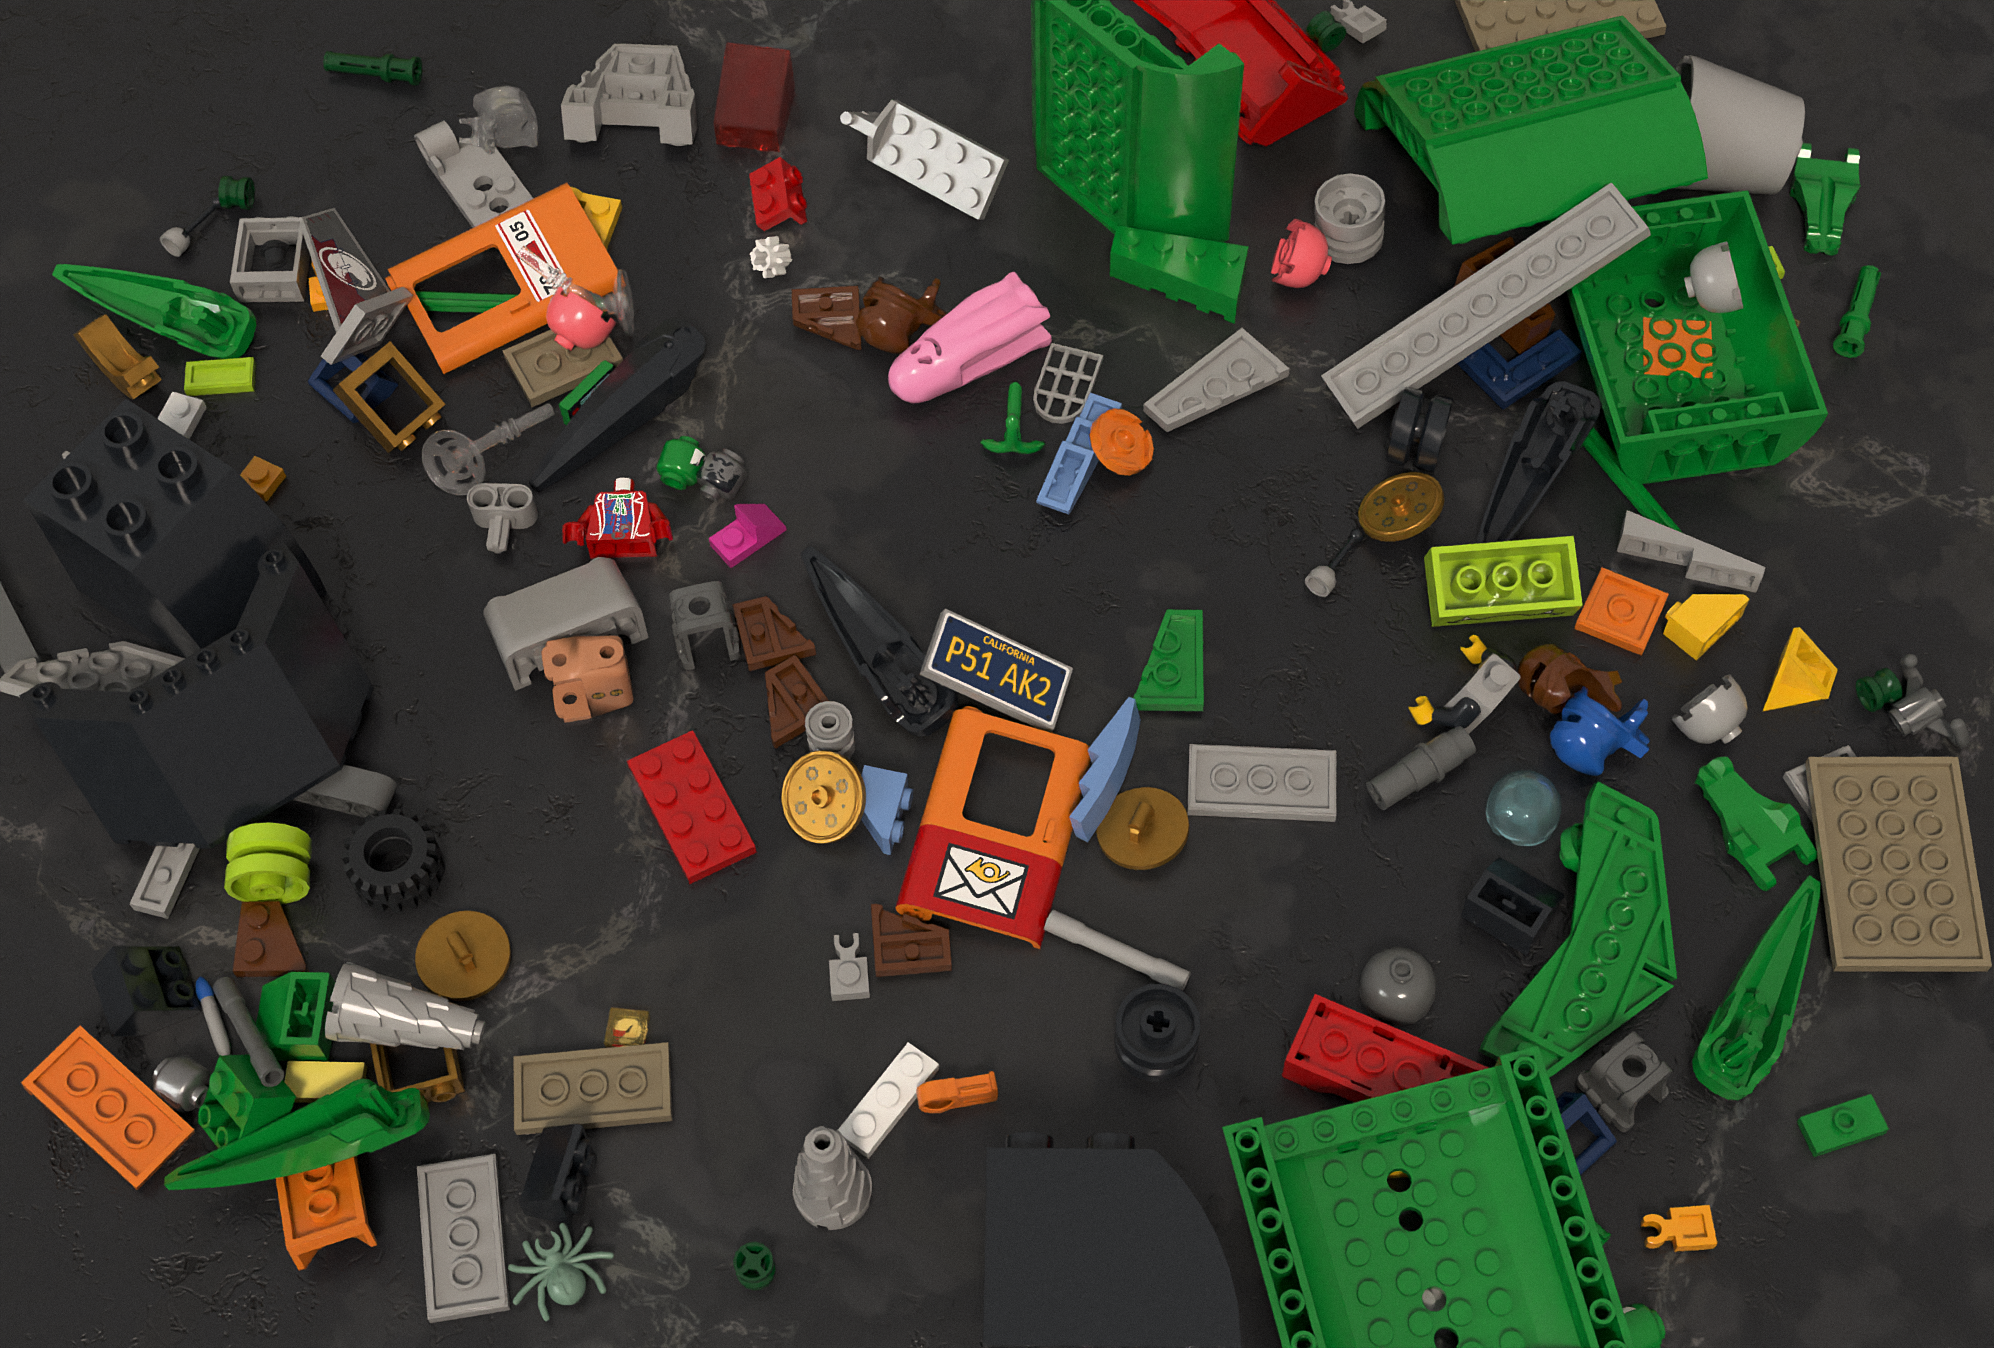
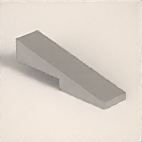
M1626 511L1620 530L1617 552L1687 566L1685 575L1687 579L1757 592L1764 575V566L1631 511Z

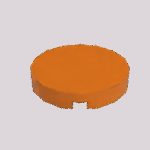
M1113 408L1098 416L1091 426L1090 441L1097 458L1107 469L1119 475L1131 476L1142 471L1150 463L1153 457L1154 446L1148 429L1144 431L1140 425L1142 421L1136 415L1123 409Z

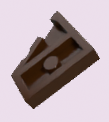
M767 596L732 604L749 671L780 664L793 655H796L798 659L816 655L814 643L810 639L807 641L796 630V625L787 616L782 615L778 611V607Z

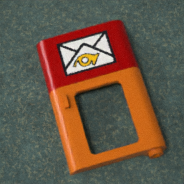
M966 706L955 710L896 903V911L902 916L907 914L918 918L919 921H928L935 914L1022 939L1031 943L1034 948L1041 949L1045 934V923L1051 912L1073 830L1069 816L1080 803L1082 793L1079 781L1089 770L1091 763L1088 753L1090 746L1075 739L984 714L975 707ZM987 733L998 734L1047 748L1054 752V761L1033 835L1029 837L969 821L962 815L982 742Z

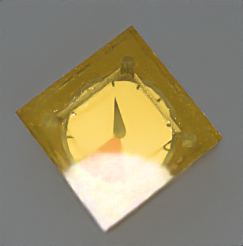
M611 1007L604 1039L605 1048L644 1045L650 1019L649 1012Z

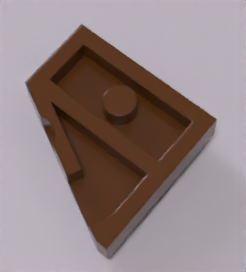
M858 286L792 289L794 326L853 349L862 350L861 335L856 327V319L860 312Z
M796 655L765 672L771 738L775 749L805 732V718L809 710L818 703L829 701Z
M242 902L233 963V973L235 976L281 977L290 972H309L280 902Z
M871 904L876 977L952 971L948 929L934 924H924L918 918L904 914L902 917L883 910L882 905Z

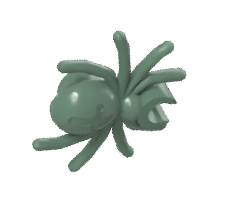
M565 1223L559 1225L565 1243L564 1248L560 1237L555 1232L550 1231L555 1244L548 1250L543 1249L538 1238H536L535 1248L541 1258L537 1257L529 1241H523L522 1246L525 1253L533 1264L539 1266L530 1267L510 1264L508 1269L515 1273L539 1274L534 1276L517 1293L513 1299L514 1305H518L525 1294L541 1281L538 1286V1308L543 1319L548 1321L550 1315L545 1306V1287L547 1286L550 1297L556 1303L573 1305L581 1299L586 1289V1280L580 1270L586 1272L595 1281L600 1293L604 1294L606 1292V1287L600 1275L588 1264L578 1262L597 1258L612 1259L614 1253L598 1251L575 1256L589 1240L593 1231L590 1226L586 1228L584 1235L572 1250L570 1232Z

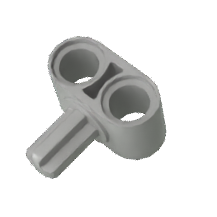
M481 483L473 486L468 491L467 503L473 520L478 526L489 528L486 544L488 551H492L495 554H501L503 551H506L510 529L528 528L537 521L538 510L530 488L525 485Z

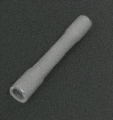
M1054 909L1049 914L1045 923V931L1074 944H1080L1148 975L1152 980L1161 984H1167L1183 991L1190 978V971L1162 958L1150 956L1087 927L1083 922Z

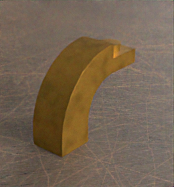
M106 314L98 317L73 334L99 369L129 398L135 399L162 380L155 371L159 366L151 356L143 357L136 352Z

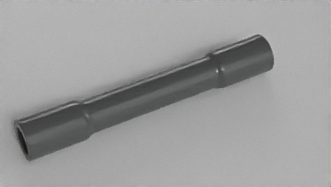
M231 977L218 979L213 985V992L223 1011L231 1019L250 1055L251 1064L261 1083L266 1087L278 1085L284 1078V1072L273 1051L268 1048L245 1005V999L236 982Z

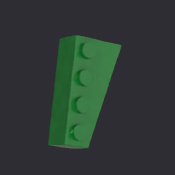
M1117 225L1110 252V276L1148 291L1152 288L1165 293L1166 298L1176 302L1182 299L1195 304L1197 310L1207 314L1210 311L1223 315L1224 320L1235 324L1246 274L1248 246Z

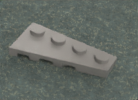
M1241 328L1145 402L1143 412L1162 429L1169 432L1288 377L1290 368Z

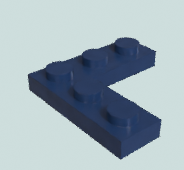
M1559 329L1510 362H1507L1487 343L1457 364L1504 410L1580 360L1582 351Z

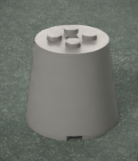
M1683 56L1676 65L1675 70L1681 75V83L1696 115L1705 151L1708 179L1694 182L1689 186H1679L1671 189L1718 192L1748 190L1749 194H1777L1786 183L1796 157H1798L1802 148L1805 119L1803 99L1800 96L1697 56Z

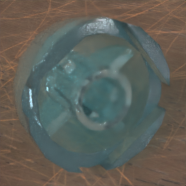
M1519 770L1504 775L1491 789L1485 807L1486 818L1493 832L1499 837L1503 835L1505 838L1512 840L1511 844L1517 846H1534L1546 841L1557 828L1562 814L1561 795L1554 783L1543 774L1531 770Z

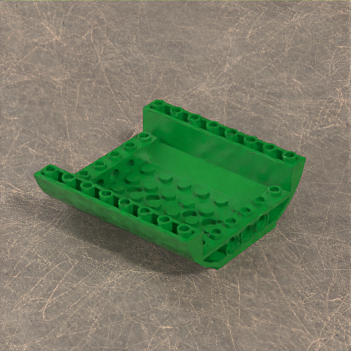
M1031 0L1032 138L1036 153L1037 170L1114 235L1118 225L1217 242L1227 241L1230 231L1244 62H1242L1237 54L1228 51L1219 43L1188 66L1182 57L1170 52L1161 44L1157 37L1149 35L1136 24L1132 17L1124 15L1114 7L1110 0Z
M1623 15L1376 76L1375 80L1368 81L1362 85L1356 98L1354 116L1364 129L1376 130L1387 125L1439 192V228L1452 245L1467 243L1473 239L1488 235H1499L1504 231L1519 227H1530L1535 223L1550 219H1557L1611 182L1626 201H1629L1632 198L1648 194H1658L1663 190L1679 186H1689L1694 182L1708 179L1702 136L1690 99L1681 83V75Z
M1539 1046L1500 1055L1495 1067L1264 1126L1262 1117L1222 1127L1282 1348H1437L1434 1343V1335L1441 1329H1448L1456 1335V1348H1635ZM1395 1171L1405 1173L1410 1179L1409 1189L1404 1192L1393 1191L1387 1183L1388 1176ZM1406 1210L1417 1212L1422 1219V1226L1413 1232L1404 1230L1399 1223L1400 1214ZM1429 1289L1439 1290L1445 1297V1307L1440 1311L1428 1310L1422 1302V1295L1425 1291Z

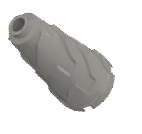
M346 961L338 974L330 1001L334 1003L332 1012L327 1011L325 1037L326 1039L338 1042H364L392 1047L402 1044L433 1049L445 1047L464 1050L465 1048H472L473 1043H481L486 1022L479 1020V1014L474 1013L475 1010L448 1002V999L413 988L411 983L376 973L359 964Z
M824 1126L817 1127L806 1135L804 1145L798 1155L793 1182L794 1201L799 1213L817 1228V1225L824 1226L828 1230L846 1228L858 1221L870 1206L871 1194L873 1196L870 1173L858 1156L851 1150L839 1130L834 1131Z

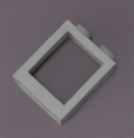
M302 217L239 219L230 284L238 303L304 302L310 253L299 223ZM270 240H280L288 245H296L293 271L251 272L255 245H263Z

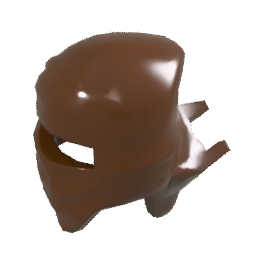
M878 276V280L872 283V287L868 289L864 296L863 303L865 307L860 310L856 319V327L859 334L864 337L868 344L879 350L892 354L904 352L909 347V339L912 333L916 332L921 324L932 326L948 314L936 305L935 298L941 284L938 278H935L931 285L927 287L921 298L915 299L896 286L883 283L884 278Z
M1542 644L1526 653L1518 665L1517 673L1521 677L1518 681L1520 689L1528 697H1531L1536 704L1554 715L1562 712L1568 700L1574 696V693L1580 691L1582 686L1588 689L1589 698L1597 701L1609 710L1618 712L1622 708V702L1614 692V686L1622 683L1618 670L1599 671L1587 668L1577 656L1565 652L1555 644Z

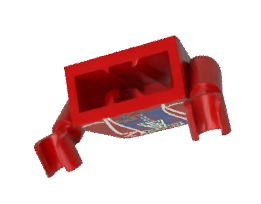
M629 478L616 479L614 481V492L598 493L594 504L587 507L577 522H567L562 526L563 544L569 541H577L578 546H583L584 539L586 538L590 558L657 556L656 541L663 538H668L669 541H672L673 536L670 522L659 506L648 502L646 492L634 491L635 482Z

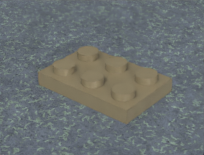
M548 330L503 350V355L530 405L534 407L574 389L604 360L611 363L615 369L623 361V358L610 336L595 348L582 349L574 346L572 351L556 343L554 339L557 335L552 330Z

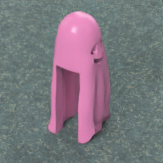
M1011 272L1001 281L991 284L961 301L948 314L926 330L915 343L902 352L889 369V387L903 401L919 404L964 386L1004 367L1031 351L1049 346L1052 342V337L1040 323L1049 319L1050 313L1047 307H1044L1039 302L1034 291L1027 284H1024L1015 272Z

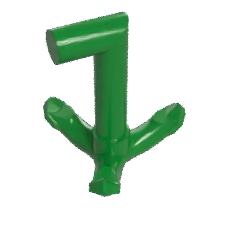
M1018 382L1011 383L1008 390L1004 441L982 439L980 442L985 449L998 454L1007 452L1032 454L1046 446L1044 441H1021L1022 388Z

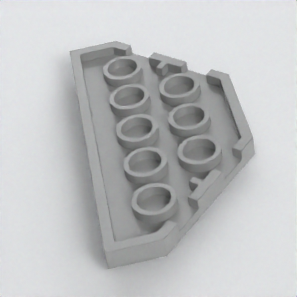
M121 641L110 643L109 650L89 653L87 648L57 653L58 659L36 663L35 658L20 660L0 678V691L20 697L19 695L37 684L54 682L61 689L129 692L185 658Z

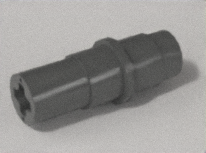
M1461 726L1454 727L1446 733L1442 732L1425 744L1419 742L1415 745L1414 751L1399 759L1392 767L1366 783L1367 790L1376 805L1382 810H1386L1411 793L1420 791L1432 782L1439 783L1443 781L1445 774L1461 765L1465 759L1476 753L1474 742Z

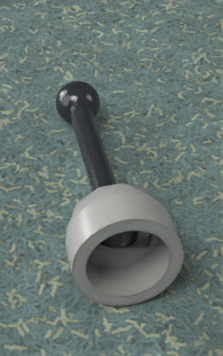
M215 196L212 199V204L185 229L173 227L160 236L161 244L170 254L179 257L187 250L190 245L189 233L214 210L222 208L219 196Z
M1355 528L1351 531L1350 539L1329 566H1318L1311 570L1305 578V584L1312 593L1320 597H1326L1330 594L1336 584L1334 570L1353 545L1363 540L1364 532L1361 529Z

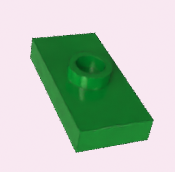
M1872 1094L1799 1117L1797 1120V1124L1813 1157L1884 1135L1889 1130Z

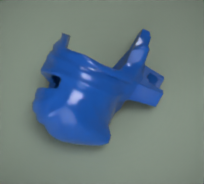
M1582 686L1580 691L1574 693V696L1564 706L1562 721H1557L1550 732V744L1555 750L1557 757L1567 766L1582 774L1591 776L1601 775L1604 771L1605 759L1620 747L1642 758L1649 751L1647 744L1650 742V739L1639 729V726L1648 715V701L1642 699L1629 712L1617 719L1602 704L1589 698L1588 689Z

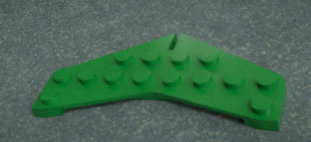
M1600 782L1592 785L1585 803L1570 935L1486 1033L1478 1051L1497 1061L1500 1055L1539 1046L1549 1077L1556 1074L1674 987V985L1643 970V967L1671 982L1677 980L1658 817L1649 807Z

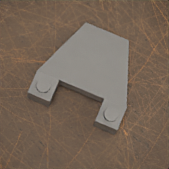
M614 44L596 61V68L592 72L586 70L581 75L582 81L577 86L572 84L565 92L561 104L565 140H575L581 143L597 141L602 125L659 127L661 143H669L674 146L693 144L697 131L695 93L690 87V80L688 74L685 73L684 63L677 46Z

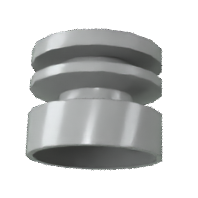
M1352 173L1337 175L1325 181L1317 190L1314 200V215L1316 219L1314 226L1319 228L1325 235L1329 246L1328 255L1332 257V261L1344 264L1360 263L1373 257L1382 247L1384 240L1385 197L1383 190L1374 180L1364 175Z

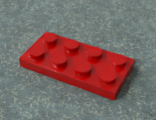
M693 730L627 760L628 767L689 884L757 853L754 842Z

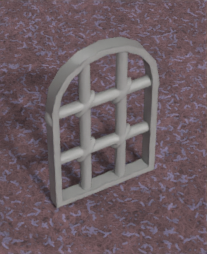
M1051 343L1037 385L1034 387L1033 404L1036 412L1043 419L1052 423L1064 424L1074 421L1076 416L1080 417L1088 396L1092 393L1103 361V355ZM1054 350L1064 352L1059 368L1048 366ZM1069 354L1082 357L1077 373L1066 370L1065 365ZM1087 358L1098 361L1093 376L1084 374L1083 369ZM1046 371L1053 372L1056 376L1051 391L1040 389ZM1062 375L1073 377L1072 380L1074 381L1069 395L1058 393L1057 388ZM1080 379L1091 381L1085 399L1077 398L1075 394ZM1038 394L1046 395L1048 399L1044 411L1037 402ZM1054 398L1065 400L1064 403L1066 404L1061 417L1048 414ZM1072 402L1082 404L1078 411L1067 416Z

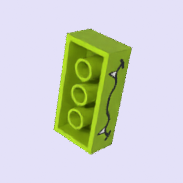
M1574 536L1431 547L1424 557L1432 627L1572 616L1583 606Z

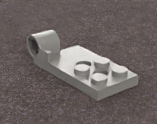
M443 120L414 135L427 165L472 228L533 199L498 149L483 132L457 143L451 128ZM481 185H492L487 191L477 190ZM503 205L508 207L501 213L492 211L497 206Z

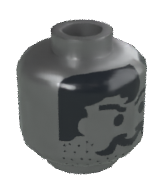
M722 448L721 451L710 452L696 474L697 482L702 486L700 493L714 502H717L719 498L725 500L733 499L747 478V470L744 467L745 461L736 453Z
M188 1055L168 1057L157 1066L153 1073V1091L175 1111L186 1113L203 1105L209 1088L211 1073Z

